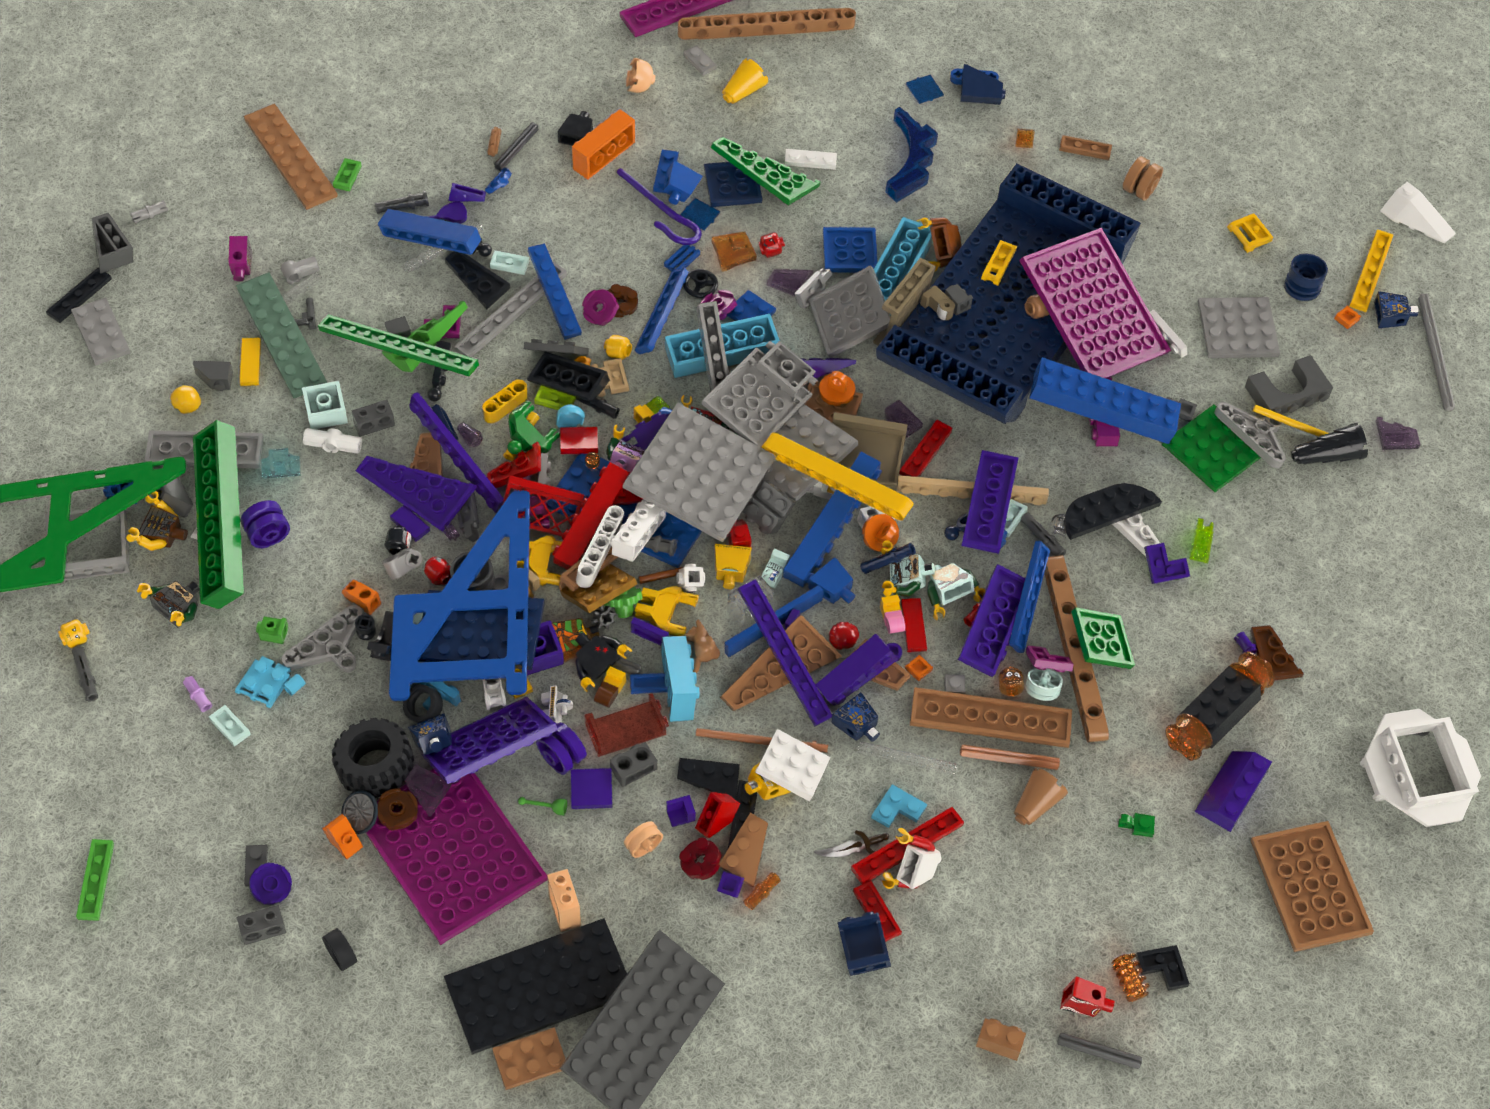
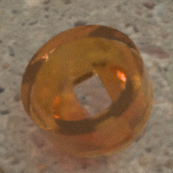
M595 452L588 453L585 457V465L591 469L597 468L600 465L599 455Z

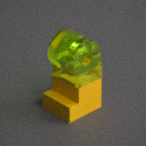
M656 396L647 404L634 407V419L638 423L642 421L647 423L652 420L651 416L658 413L663 407L670 409V406L660 396Z

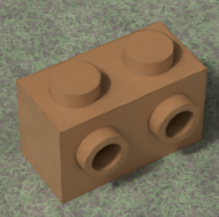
M985 1018L976 1047L1017 1061L1026 1032H1023L1016 1026L1009 1027L1003 1025L996 1019Z

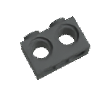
M387 399L351 410L359 437L395 426L393 412Z
M646 742L636 744L630 750L618 753L610 759V768L621 787L657 770L658 761ZM640 757L646 758L645 760H642V761H641V760H638V758H640ZM622 766L628 767L627 769H624V770H623V769H620V767H622Z
M279 905L237 917L244 945L286 933Z

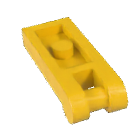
M1000 240L982 274L981 280L992 281L994 285L998 286L1016 252L1017 246Z

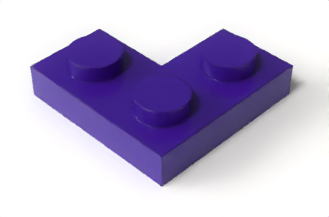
M1164 543L1144 547L1152 584L1190 577L1187 558L1168 561Z

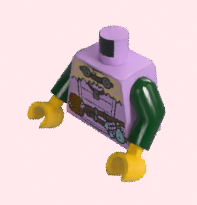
M615 425L613 430L614 437L611 438L608 444L606 455L611 463L631 473L645 450L625 441H619L624 436L625 427L619 432L617 431L618 425Z

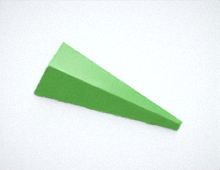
M460 301L453 310L444 311L445 316L438 320L433 318L411 332L408 338L435 346L468 306L465 301ZM382 351V354L402 371L413 372L420 364V361Z

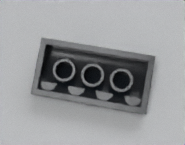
M545 351L527 377V380L591 401L602 392L610 378L605 370Z

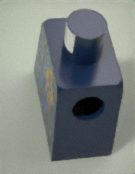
M1378 291L1374 300L1378 328L1406 326L1409 317L1418 316V306H1409L1405 295Z
M861 692L832 714L831 723L855 741L865 735L873 742L880 735L874 728L877 726L878 715Z
M445 713L408 727L416 747L424 755L440 752L443 748L451 745V729Z

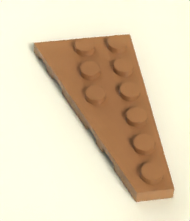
M799 615L785 630L809 673L842 657L802 615ZM768 647L720 698L733 711H736L790 682L771 648Z

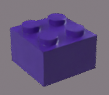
M551 620L541 623L532 670H527V676L564 664L563 650Z

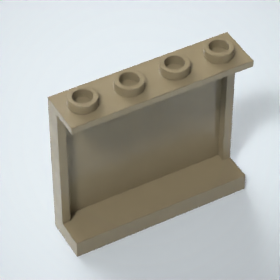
M920 257L882 306L884 311L891 314L888 328L881 331L873 340L874 344L879 346L894 325L901 328L921 301L922 294L929 290L936 266Z
M834 412L833 424L858 440V446L839 464L850 469L860 452H863L881 462L880 470L882 472L877 480L874 479V481L896 491L908 424Z

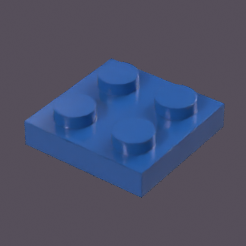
M747 290L736 301L737 306L727 316L734 321L765 314L772 316L776 312V308Z

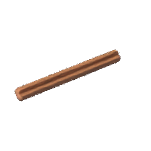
M962 745L960 749V756L1055 770L1060 765V759L1055 757Z

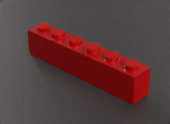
M609 462L607 467L604 466L599 474L601 478L598 483H593L590 489L591 495L589 498L585 497L580 506L582 510L579 514L576 513L571 521L572 527L570 530L566 529L562 536L563 542L560 546L557 545L552 553L555 564L568 570L583 558L607 509L610 506H614L623 491V484L630 475V472Z

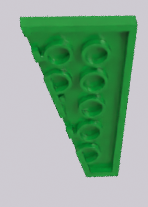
M725 137L712 142L711 149L788 206L820 186L821 181L807 179V175L803 173L796 174L791 171L790 167L766 157L764 159L757 156L758 152L744 150L742 145Z

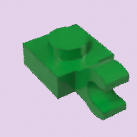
M1135 813L1132 818L1128 814H1121L1118 827L1132 829V835L1153 837L1155 816Z

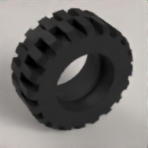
M370 718L368 721L363 719L356 725L354 723L350 725L347 731L344 730L340 734L341 738H337L334 743L335 747L332 749V762L341 784H343L347 791H352L353 793L354 791L364 790L375 797H381V794L386 791L401 787L402 782L409 778V772H412L414 766V755L405 731L397 723L389 722V720L383 718L381 720ZM374 750L389 751L388 755L377 764L370 766L357 764L360 758L368 752Z

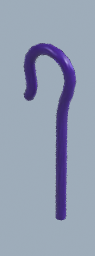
M622 168L617 170L619 176L672 219L692 229L695 235L691 238L677 236L668 226L659 221L654 222L656 228L663 231L675 243L692 245L700 241L702 236L701 229L695 223L669 208Z

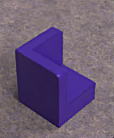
M690 795L666 801V811L672 827L695 821L696 812Z

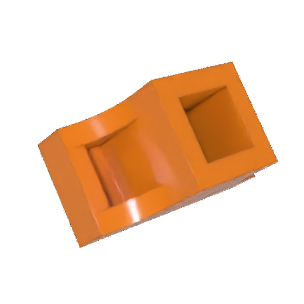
M343 814L322 828L330 843L339 850L345 859H349L363 848L351 824Z

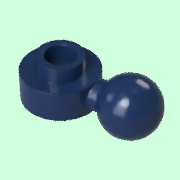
M968 513L957 519L956 526L951 525L945 529L944 535L948 540H956L959 532L965 531Z

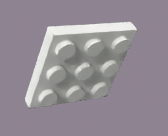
M777 729L755 773L810 802L831 757Z

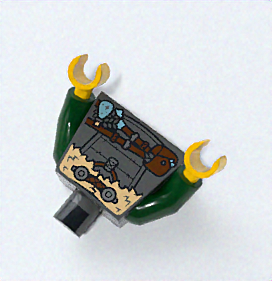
M178 581L150 587L146 583L139 584L137 592H142L141 597L146 599L150 596L152 607L177 628L182 623L192 621L195 617L198 604L194 595L200 590L195 582L192 581L186 587Z

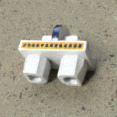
M556 685L550 686L549 692L541 694L542 704L549 706V709L542 711L556 724L562 723V715H566L567 711L573 708V702L568 699L567 695L557 691Z

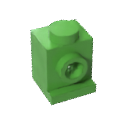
M264 616L262 622L258 621L256 626V632L259 634L260 640L283 644L289 628L287 619Z

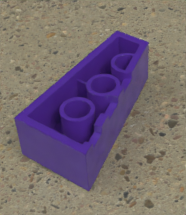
M874 634L815 685L829 703L833 706L840 705L849 695L899 659L877 634Z

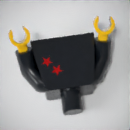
M584 632L575 639L581 647L576 653L575 664L582 688L587 692L586 688L589 684L595 687L593 681L598 680L610 666L612 667L622 657L626 659L627 657L624 656V653L627 650L632 652V649L617 638L606 635L599 637L596 635L590 640Z

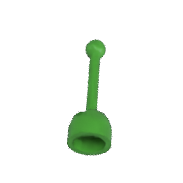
M524 797L518 799L520 805L531 804L551 807L554 813L565 816L568 805L567 799H556L553 803L526 800Z

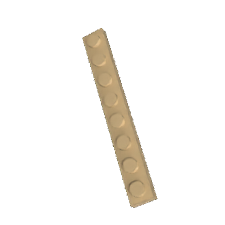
M899 475L897 492L904 494L919 493L924 496L930 494L941 497L953 496L966 499L972 498L975 482ZM1013 485L1010 500H1015L1021 504L1046 505L1049 488Z

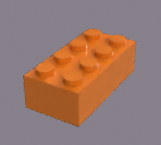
M619 109L616 113L611 114L603 123H600L594 130L588 132L585 137L575 142L572 146L573 170L588 180L635 143V119Z

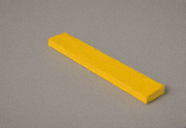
M1376 230L1349 307L1367 312L1393 234Z

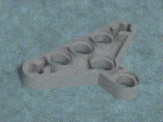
M1220 402L1214 412L1215 415L1266 463L1274 468H1280L1283 465L1286 457L1274 434L1280 429L1281 422L1266 416L1261 419L1226 402Z
M350 605L286 651L282 655V664L289 667L290 670L332 661L343 672L353 671L357 666L356 658L347 647L356 632L355 620L358 616L363 615L362 609L357 605ZM352 612H353L354 614L357 613V616H356V617L353 616V615L350 616V613H352ZM342 623L344 626L342 629L336 630L333 628V625ZM321 634H326L328 636V638L325 641H319L317 639L318 636ZM304 646L312 647V650L308 653L301 651ZM332 647L340 648V651L336 654L329 652ZM288 658L294 659L295 662H293V663H292L291 661L288 662L287 659H288ZM344 660H352L353 663L350 666L342 665Z

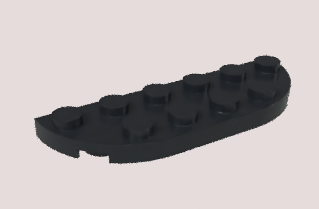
M1127 483L1111 485L1074 500L1066 511L1064 529L1068 538L1072 540L1159 507L1162 501L1153 491L1138 485Z

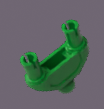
M525 401L518 410H513L509 414L508 425L512 440L508 443L507 448L511 454H518L521 450L527 452L533 448L532 445L536 442L541 446V453H547L551 450L552 444L560 437L559 431L553 436L557 431L556 428H551L543 437L526 419L534 410L533 404L527 409L531 404L529 401Z

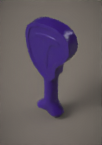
M451 202L443 206L436 215L428 217L434 219L443 218L453 223L462 224L467 220V210L463 203Z

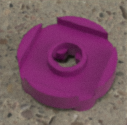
M605 289L590 291L582 303V306H584V318L588 322L600 326H605L609 323L619 309L614 295ZM598 304H600V305L603 304L602 310H599V311L597 312V310H598L597 305H598Z
M718 290V294L715 295L710 293L701 301V303L717 301L720 320L725 319L727 314L737 306L732 292L728 290Z

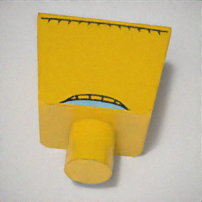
M715 544L716 579L724 580L723 587L725 589H733L735 582L744 581L751 560V547Z

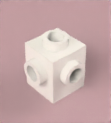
M685 564V567L679 569V572L676 574V582L679 584V587L685 589V592H697V588L703 587L705 583L703 567H696V564Z

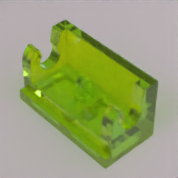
M1198 518L1194 529L1189 559L1208 564L1214 524L1211 522L1209 526H1204V519Z

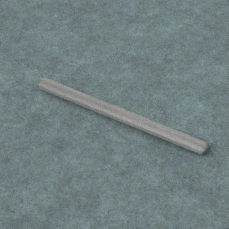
M1422 293L1418 299L1445 411H1452L1455 404L1430 298L1427 293Z

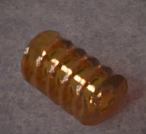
M1135 953L1121 955L1111 962L1113 970L1116 971V977L1120 979L1119 984L1123 987V993L1127 994L1126 999L1128 1002L1142 999L1149 994V992H1146V989L1150 987V984H1142L1146 980V976H1139L1143 969L1135 968L1140 962L1138 960L1132 961L1136 957Z

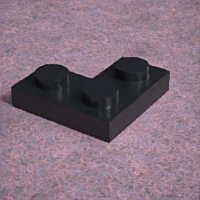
M1177 945L1136 953L1135 957L1141 975L1162 971L1168 991L1189 986L1190 983Z

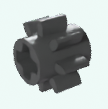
M601 606L592 612L593 618L591 621L596 623L599 629L602 625L609 629V625L615 623L613 616L616 613L610 611L611 607L609 606L604 608Z

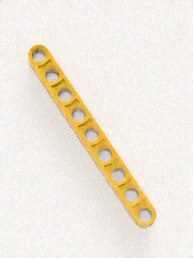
M772 432L761 446V448L774 454L776 460L899 521L904 520L914 505L908 497L778 433Z

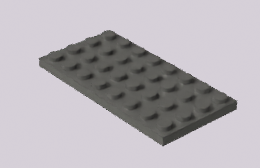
M661 930L657 931L559 1069L608 1109H639L725 983Z

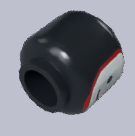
M402 526L391 528L387 531L384 546L390 554L395 555L403 549L409 548L411 534Z

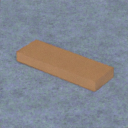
M1062 135L1059 151L1109 160L1112 145Z

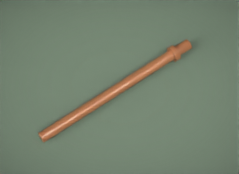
M696 729V736L762 745H769L772 740L771 737ZM812 741V743L803 742L820 752L827 753L828 745L818 744L816 743L817 741Z

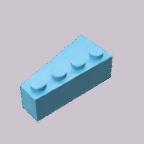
M686 636L662 637L661 656L663 672L665 673V686L668 687L667 704L670 707L669 720L670 722L693 720L696 699H699L700 692L699 687L695 686L697 675L696 672H693L694 660L690 658L691 645L687 644Z

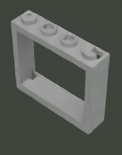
M91 509L70 511L69 521H73ZM126 510L105 521L120 520L122 556L66 563L64 581L130 572L129 545L126 539L128 535ZM45 514L46 536L48 534L49 514Z

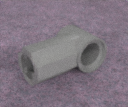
M314 256L296 263L292 260L286 261L280 268L289 284L301 281L302 277L320 271Z

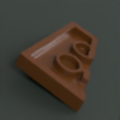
M1271 625L1251 627L1250 633L1253 643L1256 644V654L1264 681L1303 677V671L1301 668L1298 669L1292 655L1286 652L1282 646V641Z

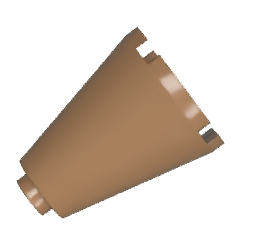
M1035 768L1014 811L1016 821L1022 825H1031L1068 794L1066 787L1063 784L1060 787L1056 783L1058 779L1047 771Z

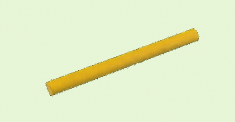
M1255 405L1253 408V412L1317 437L1328 434L1325 431L1261 406Z

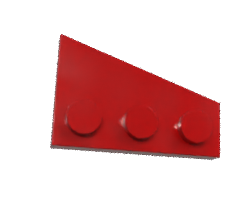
M538 442L532 445L533 448L526 453L524 451L518 453V457L511 462L506 461L487 473V478L495 488L508 484L510 475L524 478L541 471V446Z

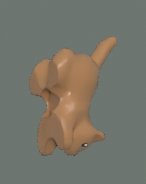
M699 619L696 621L697 627L693 626L688 633L684 634L687 637V641L694 642L696 658L693 672H696V674L700 669L701 662L718 659L720 656V651L714 640L709 636Z

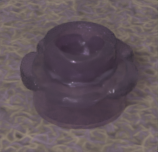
M452 524L447 527L445 525L446 530L444 534L450 541L452 539L457 541L456 539L460 537L458 531Z

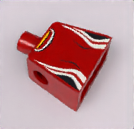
M1076 976L1063 989L1060 1009L1095 1017L1101 1010L1111 1013L1115 1001L1105 998V987Z

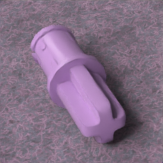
M193 676L186 677L183 684L190 693V699L196 702L201 712L209 710L212 707V703L204 694V688H200Z

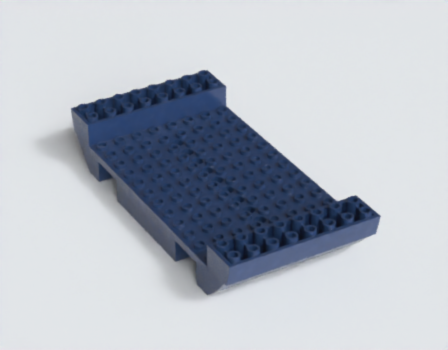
M1016 163L1000 184L996 202L931 286L932 288L936 285L945 293L949 286L958 284L966 291L968 296L972 295L971 308L958 315L953 313V317L949 320H942L938 317L937 312L929 306L924 308L920 301L901 328L894 325L876 348L877 359L1003 424L1016 421L1026 407L1035 369L1041 358L1057 362L1068 347L1050 314L1041 318H1032L1026 313L1025 303L1027 299L1038 293L1029 278L1024 279L1021 277L1022 275H1028L1019 260L1024 256L1102 228L1123 264L1135 241L1141 223ZM1000 240L1017 246L1000 284L997 286L992 281L981 280V277ZM1013 287H1019L1021 290L1016 291ZM1004 299H1011L1012 302H1006ZM1000 310L1004 313L997 314L995 311ZM988 322H992V323H994L995 325L989 326V325H987V323H988ZM984 334L986 337L980 338L978 335ZM970 346H975V347H977L978 349H976V350H971L969 347H970Z

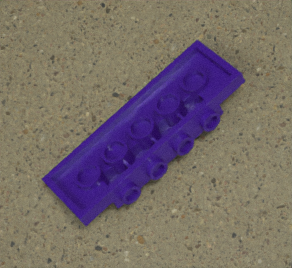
M999 564L995 566L958 657L959 661L990 677L996 674L1000 661L1002 662L1007 654L1005 648L1009 646L1026 578Z

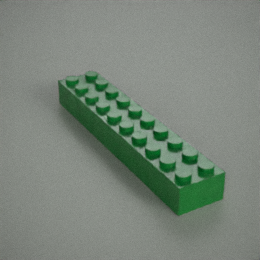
M215 420L193 436L200 604L221 609L244 594L235 427Z

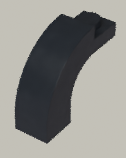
M385 611L383 624L377 639L374 642L368 641L367 649L371 650L370 657L391 661L392 611Z

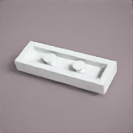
M786 149V166L836 170L837 153Z
M1154 309L1150 311L1163 337L1170 344L1172 352L1174 354L1178 353L1181 358L1186 356L1187 346Z

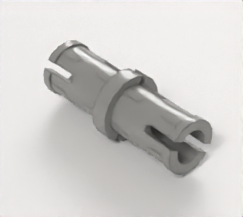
M163 200L151 206L146 205L145 208L130 214L136 224L147 218L152 219L155 215L168 211V208Z

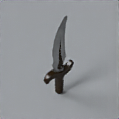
M856 830L855 834L861 838L860 840H849L833 848L815 850L814 853L825 857H843L851 855L853 852L860 853L861 850L866 849L869 854H872L875 851L871 849L870 845L888 840L889 834L885 832L882 835L878 834L867 837L862 831Z

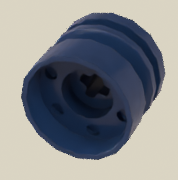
M1308 253L1295 256L1291 261L1289 272L1284 282L1286 292L1291 297L1301 301H1311L1317 298L1327 276L1328 267L1326 262L1320 257Z

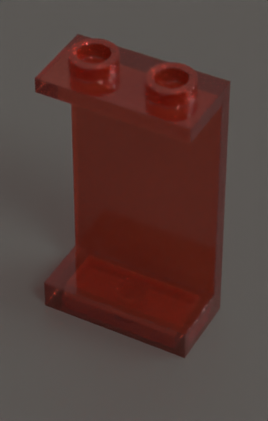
M653 693L649 694V702L597 719H594L592 712L584 715L585 726L598 757L666 735V728L669 727L666 716H662L660 701L658 699L655 700Z

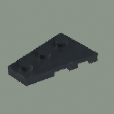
M680 758L677 779L710 792L729 794L736 800L740 764Z

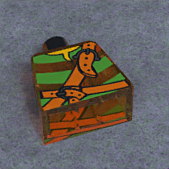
M581 618L552 622L563 650L564 662L577 657L576 653L581 647L575 639L584 632L590 640L596 635L600 636L597 625L586 628Z

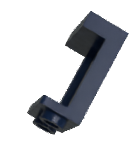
M867 912L861 917H846L837 923L850 976L891 967L879 913Z

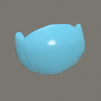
M572 404L561 407L556 416L557 427L560 429V427L583 425L584 411Z

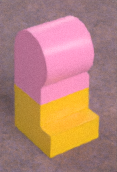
M898 594L881 597L880 609L889 634L905 631V621L901 612Z

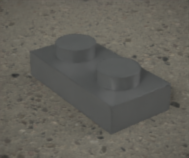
M267 844L246 845L245 887L249 886V880L253 871L260 865L267 863Z

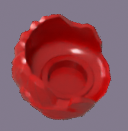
M839 622L833 625L829 633V642L837 650L852 648L859 638L858 628L849 622Z

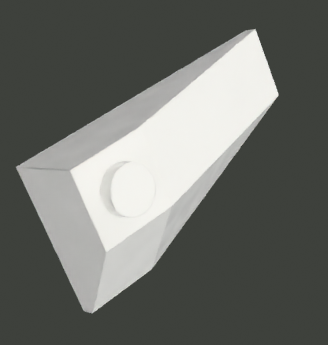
M1408 182L1398 188L1380 210L1393 222L1405 224L1410 229L1421 231L1426 236L1442 243L1447 242L1456 234L1426 197Z

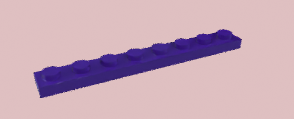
M418 392L412 394L409 404L410 410L418 416L422 425L430 431L433 439L439 442L443 451L453 460L454 465L463 472L466 480L477 486L476 492L484 498L487 506L492 508L497 514L504 498Z
M755 579L739 587L738 591L814 727L831 719V711L757 580Z

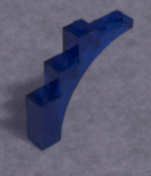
M901 107L895 109L893 121L901 128L907 139L909 157L901 170L887 181L885 191L896 203L928 184L929 172L926 168L932 165L934 155L930 148L937 145L938 133L935 129H932L928 124L921 126L919 122L915 121Z

